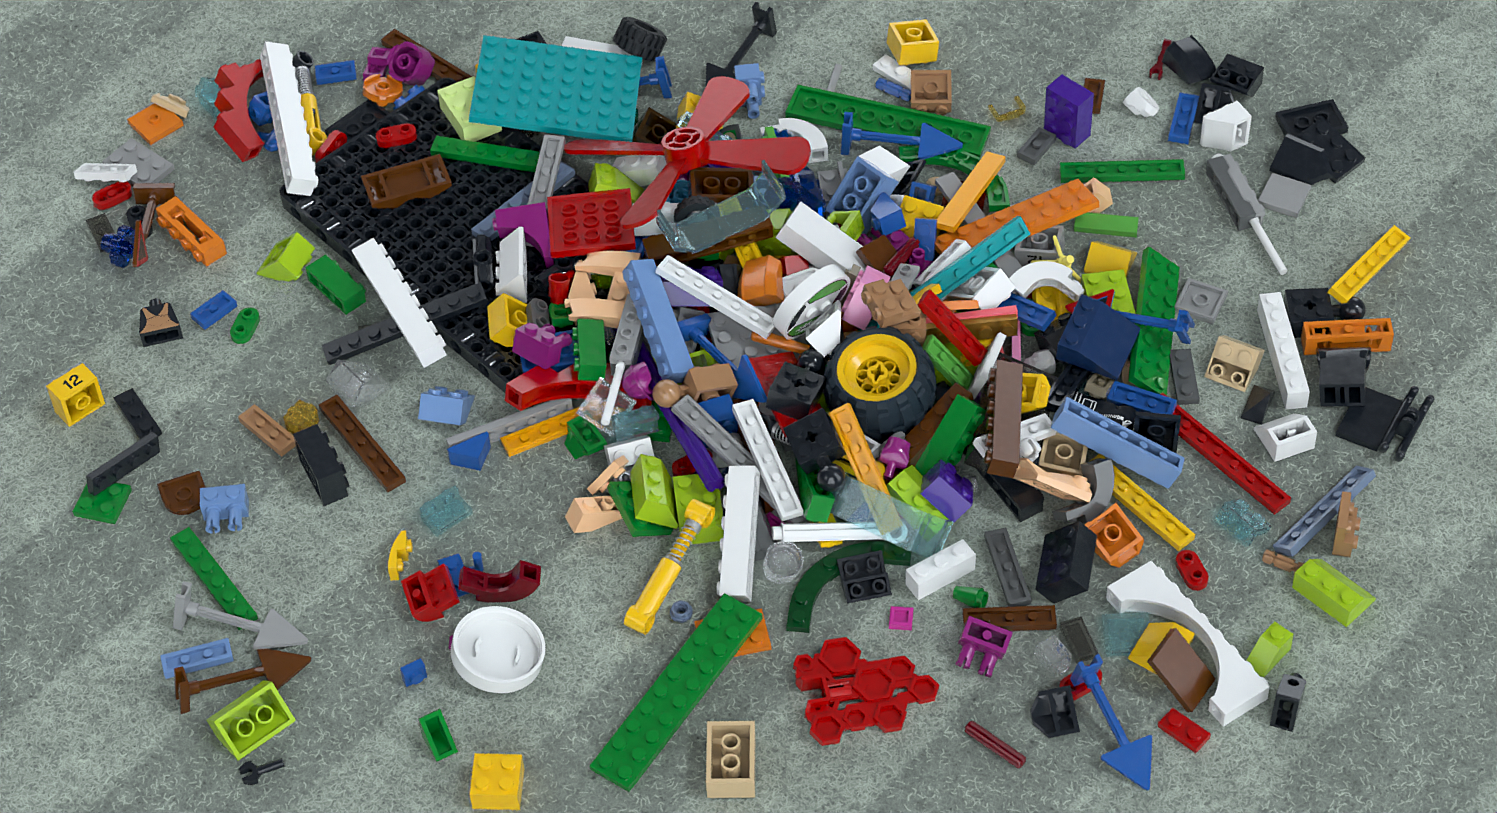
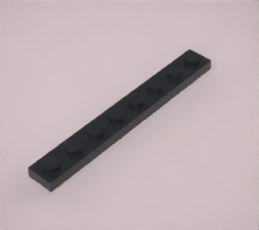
M481 282L421 305L418 308H424L429 317L426 320L427 322L432 321L433 324H436L489 302ZM391 317L322 345L327 363L332 365L401 338L404 335Z

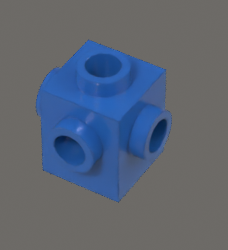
M267 91L253 96L249 102V117L258 126L273 122Z

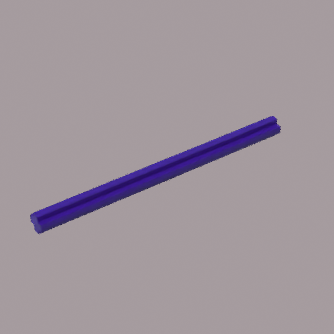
M643 342L637 364L641 362L646 363L652 378L649 387L653 390L654 386L662 378L658 373L656 362ZM659 406L706 489L709 492H713L716 488L721 489L724 486V478L702 440L671 411L672 407L664 408Z

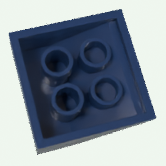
M1081 294L1058 343L1056 359L1118 381L1141 328L1102 301Z

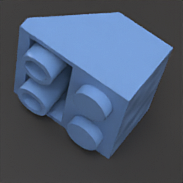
M435 386L434 388H429L428 391L421 393L418 419L463 425L467 421L475 395H470L467 390L461 389L450 392L447 391V387Z

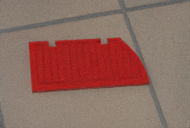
M792 351L749 358L766 396H768L769 388L784 362L797 366V359ZM817 403L813 412L822 408L820 403ZM772 410L784 436L787 437L783 428L798 420Z

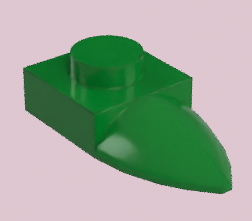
M550 303L549 318L551 325L559 328L573 325V321L569 320V315L572 313L570 307L565 308L564 304Z

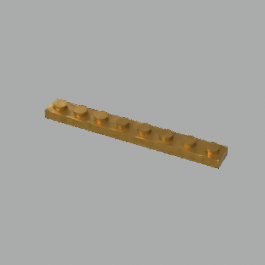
M1016 314L960 320L977 340L995 338L999 332L1006 335V337L1018 336V318ZM926 323V337L933 334L942 344L951 343L934 323ZM854 331L843 332V339H846V336Z

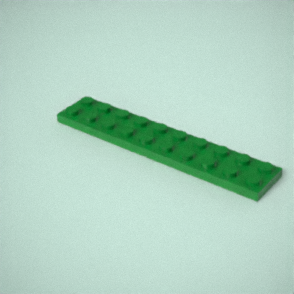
M799 84L785 111V118L800 119L812 124L842 130L844 123V112H853V128L868 132L916 137L921 136L922 123H926L963 143V148L953 152L962 150L979 158L982 156L991 133V126Z
M724 593L590 764V770L630 792L762 621V613Z

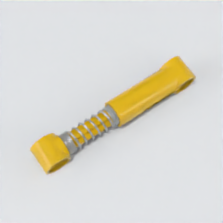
M696 499L690 501L685 511L684 517L686 521L684 522V527L681 528L682 532L678 533L679 537H676V542L669 549L670 553H667L666 557H662L636 604L628 609L624 618L625 626L644 635L648 634L653 627L657 611L681 571L680 561L684 560L683 556L687 555L686 551L690 550V545H693L692 540L696 539L695 535L699 534L702 528H708L715 516L714 507Z

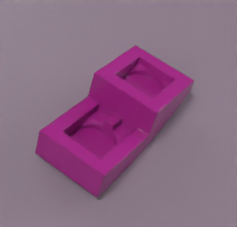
M371 48L367 56L368 64L363 72V81L374 74H380V77H385L388 68L387 57L391 48Z

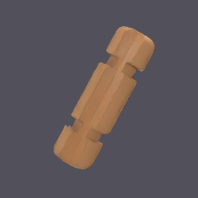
M1269 549L1264 552L1262 557L1263 562L1270 565L1273 563L1275 567L1290 573L1294 571V574L1304 564L1302 562L1295 563L1296 560L1279 553L1275 555V552Z

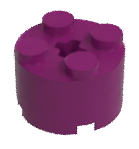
M411 42L397 44L391 49L387 57V65H389L390 70L388 72L391 77L411 86L424 85L430 77L435 64V60L428 50Z

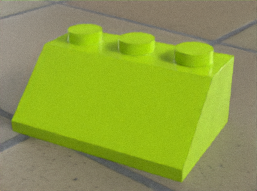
M640 454L630 471L635 519L677 529L678 518L672 478L661 459Z
M911 465L891 480L886 487L897 511L925 541H929L950 520L920 494L923 476Z
M1309 559L1294 574L1292 588L1345 627L1349 626L1376 600L1374 596L1322 559Z
M265 680L206 719L216 737L238 761L296 721L271 681Z

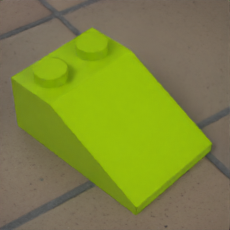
M607 163L594 164L588 183L589 192L630 188L632 204H634L645 191V189L616 167Z

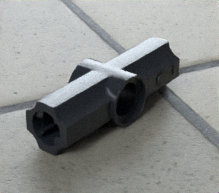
M485 234L477 235L473 239L475 284L481 282L484 291L489 292L494 288L491 238L485 236Z
M587 255L555 258V264L534 277L535 283L543 293L548 292V279L551 274H565L570 270L576 272V263L579 260L584 261Z

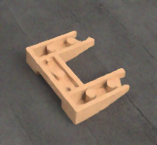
M597 251L587 254V258L582 263L577 262L575 270L614 277L607 299H565V308L571 307L573 312L569 315V320L576 322L577 319L603 320L605 327L618 329L627 294H630L628 286L623 279L622 271L631 260H641V253Z

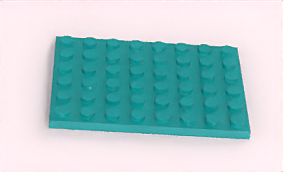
M483 35L469 122L595 140L632 142L642 57Z

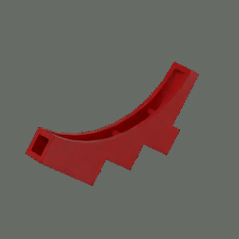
M257 59L249 65L244 64L241 67L236 62L229 65L225 64L218 69V74L214 80L221 88L214 102V105L221 113L217 116V121L213 128L242 162L257 157L264 145V142L256 133L250 121L247 109V93L249 88L257 80L264 77L261 59Z
M610 362L606 364L604 381L578 380V373L574 371V364L559 373L550 367L544 369L537 365L506 383L505 401L520 411L535 404L564 398H584L606 402L614 377L611 375ZM621 380L615 404L631 409L644 417L650 414L652 401L648 398L634 399L627 395Z

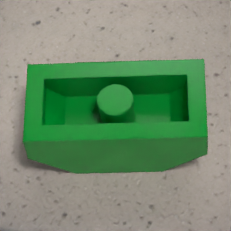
M586 413L567 422L568 434L564 445L574 459L596 453L604 449V445H607V441Z

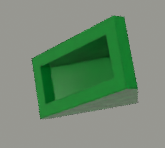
M441 709L418 718L421 735L436 762L458 752Z

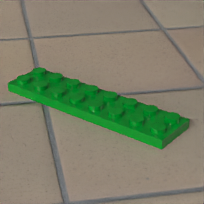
M1149 246L1143 250L1136 314L1168 320L1171 318L1175 319L1180 267ZM1135 324L1141 329L1132 348L1128 381L1140 389L1167 395L1173 332L1164 328Z

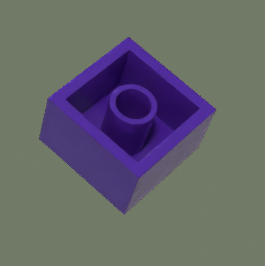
M940 459L922 477L920 494L954 523L972 506L974 488L973 484L966 477L962 478L956 473L957 471L952 464L945 463Z

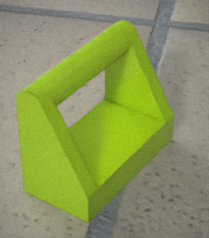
M860 210L833 211L826 219L831 224H834V222L841 224L840 230L855 241L858 240L865 229Z

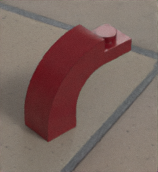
M520 560L512 570L500 574L485 573L463 566L459 574L458 590L475 594L476 601L480 602L518 601L531 595L540 586L541 566Z

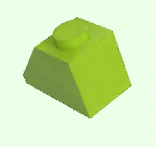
M1274 621L1260 636L1246 661L1250 662L1254 671L1264 678L1291 650L1294 634Z

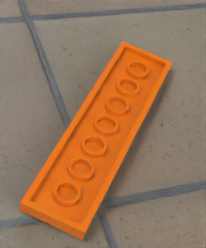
M1076 179L961 226L954 233L947 232L936 237L935 250L941 255L956 239L965 240L973 248L1016 216H1021L1030 232L1029 236H1032L1099 208V200L1079 179Z

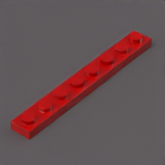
M1177 404L1173 415H1181L1179 436L1274 515L1291 503V497Z

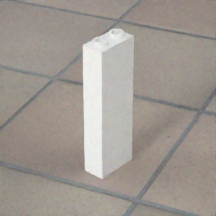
M801 201L775 237L818 269L831 264H836L843 272L846 269L850 271L853 264L860 266V270L865 271L866 266L856 254V251L863 246Z

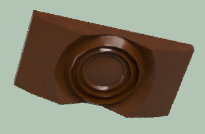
M440 154L361 176L372 208H397L408 200L432 198L452 186Z

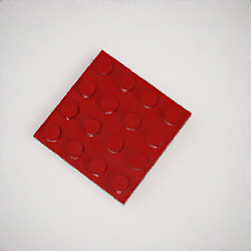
M630 188L547 197L551 259L587 255L597 251H627L636 249L634 228L622 229L620 223L623 216L632 207Z

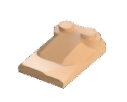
M1027 458L1019 459V466L1014 479L1063 500L1090 502L1092 492L1086 477L1074 475L1073 477L1063 473L1046 472Z

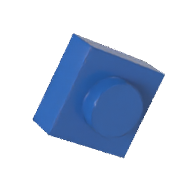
M421 658L400 668L402 680L406 687L412 684H419L424 678H427L425 664Z

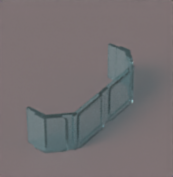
M765 160L761 161L762 173L749 189L678 223L667 221L660 209L657 210L656 223L674 251L683 253L689 251L692 254L700 252L770 217V214L781 205L786 197L783 186Z
M845 472V484L840 490L832 492L835 500L830 513L895 545L927 558L942 550L954 521L945 520L923 512L848 476Z

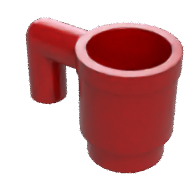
M570 270L565 274L554 273L549 276V297L551 303L564 304L565 299L569 295L575 271Z

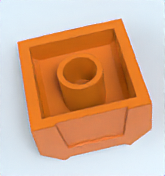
M771 255L746 261L739 278L738 297L752 306H768L782 303L784 301L781 261Z
M1117 503L1110 506L1091 522L1084 524L1097 535L1095 553L1112 566L1120 568L1141 551L1144 539Z

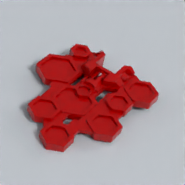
M847 637L825 640L820 653H816L813 659L808 654L797 655L793 664V669L796 671V686L801 691L820 689L822 698L807 701L804 716L812 725L810 735L821 746L840 743L844 730L854 732L877 725L884 733L902 731L907 716L906 708L908 703L917 702L918 704L935 701L940 685L930 675L918 676L915 674V665L905 655L874 661H867L865 658L860 659L862 651ZM855 674L854 677H849V678L836 679V680L833 678V677H839V676H845V675ZM895 689H907V692H900L897 694V697H892ZM860 699L862 701L859 703L847 704L845 709L838 710L839 704L842 701Z

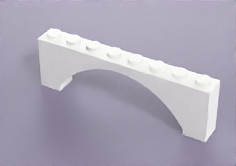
M1152 561L1107 586L1106 599L1119 614L1124 612H1141L1162 616L1183 625L1188 630L1194 632L1203 642L1216 666L1218 684L1215 695L1210 698L1208 711L1223 727L1268 699L1270 687L1266 679L1260 677L1254 671L1251 663L1245 661L1239 655L1236 647L1230 645L1224 639L1221 631L1215 629L1209 623L1206 615L1200 613L1194 607L1191 599L1186 598L1180 592L1176 583L1171 582L1165 576L1164 571Z

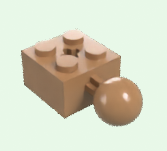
M716 363L711 366H696L689 369L682 385H678L669 379L661 380L654 386L652 395L654 401L659 406L669 408L687 394L697 403L729 394L732 398L738 384L729 363Z

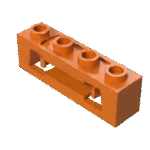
M175 196L156 208L158 215L156 220L160 227L166 228L174 240L178 239L186 251L190 250L197 262L201 261L207 267L227 254L224 241L178 197ZM183 220L186 222V226L199 238L200 244L196 241L195 236L183 225Z
M1391 318L1303 322L1301 343L1304 355H1316V348L1371 347V352L1391 351L1394 332ZM1377 325L1375 331H1372L1371 327H1367V330L1365 332V326ZM1329 327L1330 332H1327V334L1326 329H1322V334L1315 333L1314 328Z

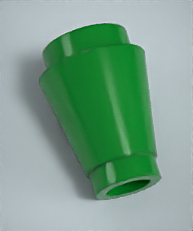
M957 585L953 590V599H957L971 608H985L987 605L989 594L983 588Z

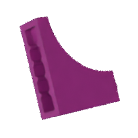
M545 202L495 210L496 218H492L494 231L498 230L500 238H506L518 227H523L525 242L531 244L540 252L545 261L546 268L554 264V258L551 259L549 222Z

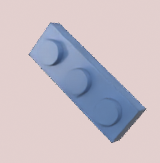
M228 638L160 655L165 679L174 677V668L183 666L187 674L234 661Z

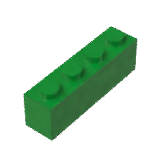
M957 394L917 462L916 470L924 476L940 459L953 466L958 464L965 447L973 440L975 430L983 423L986 409L969 398Z

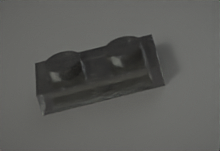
M105 213L86 220L88 229L100 253L120 246Z

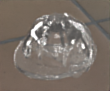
M786 541L774 543L768 548L763 563V571L767 580L771 583L788 584L794 580L803 567L804 558L801 550L794 543Z

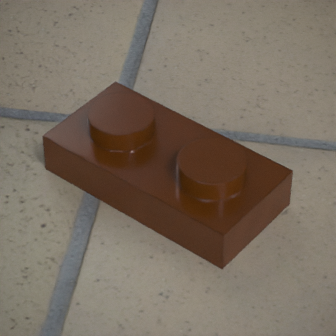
M1085 78L1084 88L1094 93L1092 113L1100 114L1105 80Z

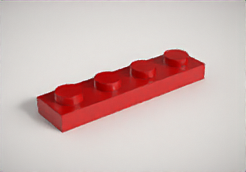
M931 289L924 292L917 304L921 311L974 367L981 364L988 350Z

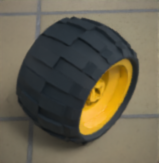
M877 326L865 327L866 330L854 331L847 335L844 342L837 344L833 349L824 371V377H826L824 396L830 412L846 403H850L863 434L882 444L897 432L902 431L905 435L908 434L925 418V415L933 407L937 384L933 363L926 350L923 351L922 346L915 338L908 333L902 334L898 328L889 326L877 328Z

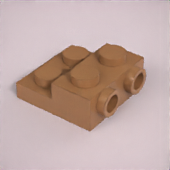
M911 70V109L935 112L937 115L942 116L946 115L947 112H951V70Z
M901 278L887 283L884 279L865 284L863 287L861 299L868 306L873 319L878 322L881 328L920 317L921 310Z
M1342 491L1332 555L1350 557L1352 548L1357 549L1359 536L1354 535V533L1359 531L1361 517H1357L1358 508L1354 507L1355 502H1350V492Z

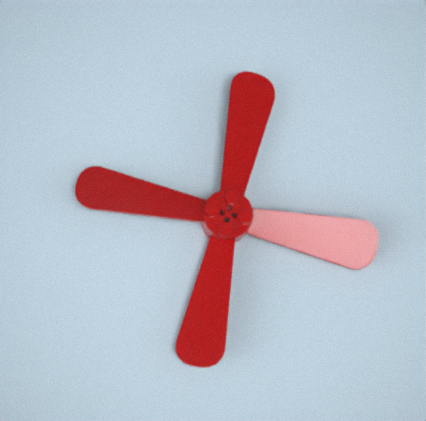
M720 76L708 81L687 127H681L668 132L662 138L661 144L579 139L565 144L564 153L665 156L667 165L621 219L622 229L626 230L642 226L659 214L680 174H685L689 170L703 167L707 164L793 175L800 172L807 165L811 155V147L809 141L803 137L709 141L750 96L749 88L744 82Z

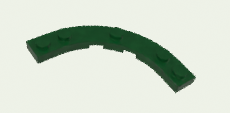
M891 541L857 543L838 549L820 559L803 575L793 592L788 611L786 631L810 632L813 608L819 594L822 592V588L829 581L831 582L839 576L836 559L882 550L884 564L910 566L912 543H892Z

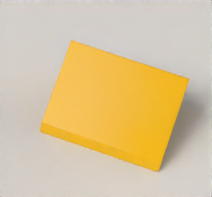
M1092 241L1084 273L1124 269L1127 278L1137 252L1099 241Z

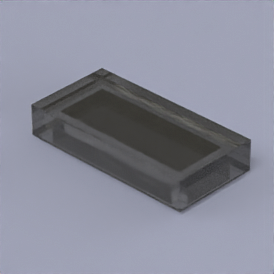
M1082 617L1060 622V630L1076 664L1093 659L1098 654V650Z

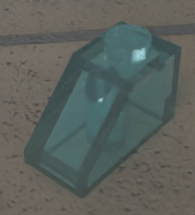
M201 77L199 85L195 87V96L198 97L201 107L214 120H217V116L221 112L214 105V102L221 88L214 81L215 78Z

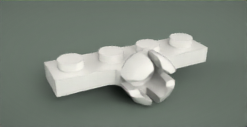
M1046 413L1021 422L1020 458L1024 457L1033 462L1039 457V452L1041 451L1037 441L1056 434L1057 431L1051 428L1052 421ZM987 434L975 438L973 445L983 458L986 450H988V447L985 446Z

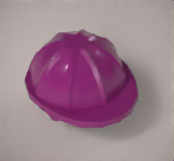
M641 362L630 365L622 378V386L626 394L634 399L648 398L651 401L654 400L653 390L649 387L652 378L646 363Z

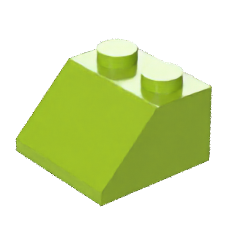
M295 232L274 245L256 273L284 283L297 280L303 273V266L311 261L313 257L311 254L315 247L298 232Z

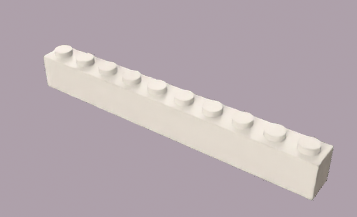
M265 41L260 59L287 193L311 196L313 189L318 185V176H315V162L312 161V148L309 147V134L306 132L307 123L303 118L304 108L300 103L301 94L298 93V80L295 79V67L292 65L293 55L290 53L289 45Z

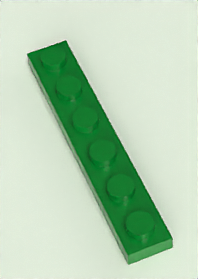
M436 136L430 150L431 156L440 154L442 158L530 172L536 171L540 155L538 151Z
M1184 159L1060 162L1059 165L1061 183H1068L1079 179L1082 183H1087L1092 178L1100 182L1185 180Z
M190 527L170 537L171 543L225 613L252 621L258 619L257 613Z

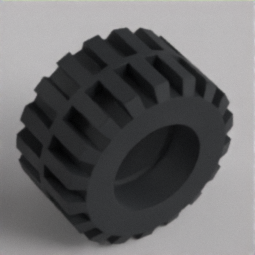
M623 17L613 37L614 43L619 48L633 56L642 57L643 60L656 61V57L660 56L668 39L656 27L633 17Z

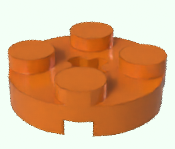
M374 74L364 80L362 94L369 100L376 102L378 106L383 107L387 106L388 103L395 102L403 95V84L401 81L391 77V75H387V78L380 77V74Z

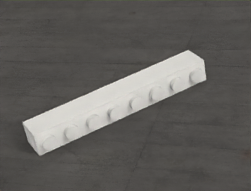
M372 238L352 249L358 264L422 366L425 368L446 356L443 349L446 344L440 334L435 335L437 330L432 321H426L429 317L424 308H418L421 305L416 296H410L412 291L408 283H402L404 278L399 269H393L396 266L390 256L386 258L388 253L383 244L378 245L375 239Z

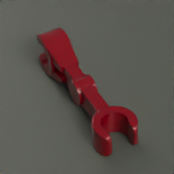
M1166 38L1163 40L1161 53L1158 56L1157 63L1149 71V78H1152V74L1157 73L1159 74L1158 80L1162 79V67L1164 65L1162 60L1165 50L1172 43V40Z

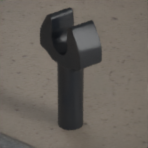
M282 758L260 766L253 764L252 761H247L239 768V772L241 775L252 772L251 775L243 777L242 781L246 785H255L259 783L258 780L262 774L285 766Z

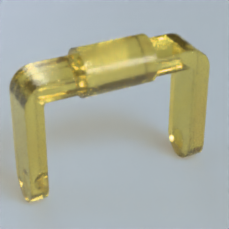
M1018 95L1014 99L1020 109L999 115L992 104L988 105V109L997 122L1008 121L1025 114L1026 106Z

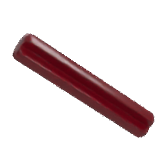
M914 237L909 238L883 267V273L890 277L893 276L900 263L904 264L912 255L913 250L919 247L920 241Z
M970 721L965 726V733L1016 768L1020 769L1025 764L1026 757L976 722Z

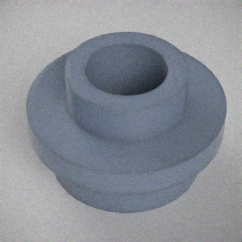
M676 601L670 608V617L675 622L683 623L692 617V607L686 601Z

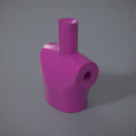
M893 436L888 438L878 459L887 464L883 476L884 479L892 480L895 468L906 469L911 446L908 441Z

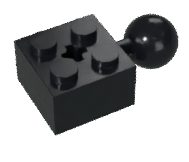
M1328 288L1285 289L1283 300L1294 338H1301L1303 322L1334 321V317H1340L1342 320L1363 319L1366 312L1365 304L1360 298L1353 296L1347 303L1331 305L1330 294L1327 293L1329 291ZM1329 327L1314 328L1315 333L1322 334V329H1326V334L1330 332Z
M809 349L801 353L797 366L784 362L769 388L765 408L796 420L812 414L822 396L826 377L820 375L824 371L826 364L823 355L817 350Z
M821 408L784 427L783 430L804 472L809 474L819 469L817 483L820 488L827 492L840 490L845 484L846 475L842 467L832 462L845 456L846 453L832 420L826 411Z

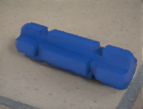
M879 78L875 83V87L881 91L885 90L884 92L897 98L901 97L902 100L907 102L911 99V90L907 88L903 89L904 87L891 81L887 82L884 78Z

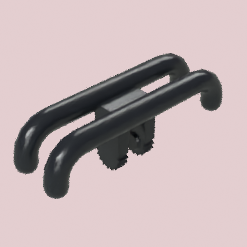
M1412 386L1378 447L1380 453H1385L1389 449L1395 434L1403 437L1394 455L1396 462H1401L1404 459L1405 453L1435 400L1433 395H1428L1419 410L1414 407L1410 408L1419 392L1417 386Z

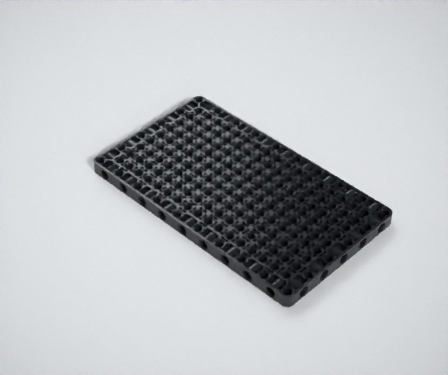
M452 78L438 80L315 163V176H318V185L313 189L311 196L287 193L285 184L279 190L283 208L365 277L366 275L358 264L352 249L372 238L375 239L378 245L382 243L388 253L386 258L388 256L391 257L396 266L393 269H399L404 278L402 283H408L412 291L410 296L415 295L420 305L475 284L473 239L476 237L472 235L471 229L530 184L535 175V172L442 158L452 182L451 187L432 198L408 200L397 208H372L361 179L362 175L431 157L430 150L436 136L461 139L440 108L437 91L457 83ZM406 123L415 126L417 138L412 143L390 148L378 146L376 141L378 130ZM502 127L501 132L475 141L541 151V146L515 128ZM575 173V176L554 191L552 196L588 193L589 184ZM497 236L491 241L494 288L489 292H485L489 303L436 323L434 326L437 330L436 336L440 334L445 344L505 393L506 383L522 375L523 370L520 355L512 352L513 346L505 347L490 339L487 306L500 296H496V283H499V279H496V267H500V263L497 264L496 251H500V242L504 238ZM526 246V304L532 299L537 298L545 301L549 309L551 303L549 291L543 293L534 277L547 269L545 261L535 247ZM689 262V267H693V269H699L696 266H694L691 262ZM590 273L591 280L589 281L590 283L594 282L597 291L595 297L607 299L614 276ZM574 321L573 325H567L563 328L555 326V333L572 330L576 326ZM604 326L607 356L612 350L616 332L613 328Z

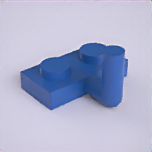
M474 552L472 555L474 566L468 568L483 572L484 567L481 553ZM459 553L437 560L439 566L444 563L448 567L458 597L469 594V592L458 590L459 574L464 566Z

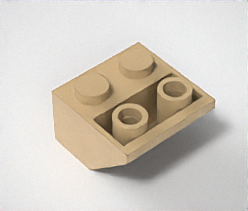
M1225 335L1219 336L1204 377L1246 392L1259 368L1265 350Z

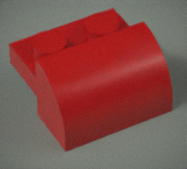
M444 563L425 574L419 570L401 580L411 614L416 620L430 622L444 618L443 611L460 603L449 569Z

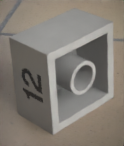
M1053 226L1029 236L1016 244L1015 257L1021 266L1030 264L1032 260H1056L1059 258L1053 236L1057 237L1063 253L1065 247L1064 226Z

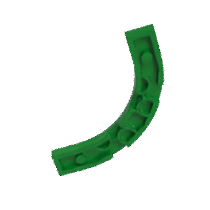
M919 146L898 147L899 159L903 162L918 160ZM962 150L957 152L951 151L925 159L928 165L946 166L970 175L981 160V158ZM996 174L985 190L989 212H998L1010 207L1007 185L1003 177H999Z

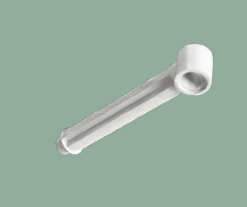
M876 522L781 523L780 526H772V540H781V543L883 539L889 540L892 543H901L908 534V529L904 523L899 528L898 533L893 535L890 533L881 535Z

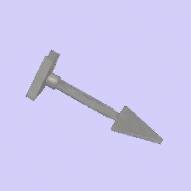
M185 581L182 583L181 594H177L175 597L174 629L182 631L189 615L194 617L198 615L258 632L259 634L253 644L254 650L308 643V638L274 609H270L264 623H259L200 606L199 603L191 601L192 583Z

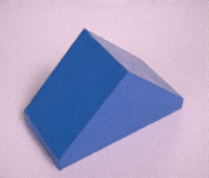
M486 431L448 448V457L451 465L481 471L491 448L488 432Z

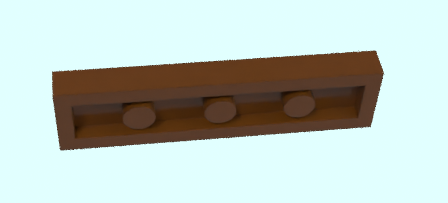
M1055 605L962 609L963 627L967 618L971 616L1008 631L1057 629Z

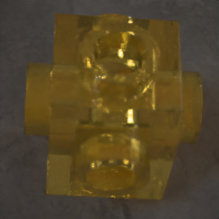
M298 400L294 406H291L283 417L286 430L292 434L320 422L317 408L313 404L305 403L301 400Z

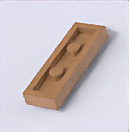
M255 404L238 416L239 422L281 457L296 446L293 435Z

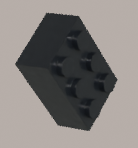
M318 424L293 433L299 461L323 506L348 497L347 488L350 486L344 475L347 472L342 461H337L338 455L334 446H329L328 443L330 441L326 431H321Z
M1080 521L1045 534L1035 590L1054 604L1088 591L1097 535Z

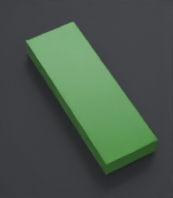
M1087 212L1075 217L1074 232L1137 238L1139 217Z
M933 334L928 335L922 348L923 351L926 350L933 366L952 385L957 383L968 390L974 376Z

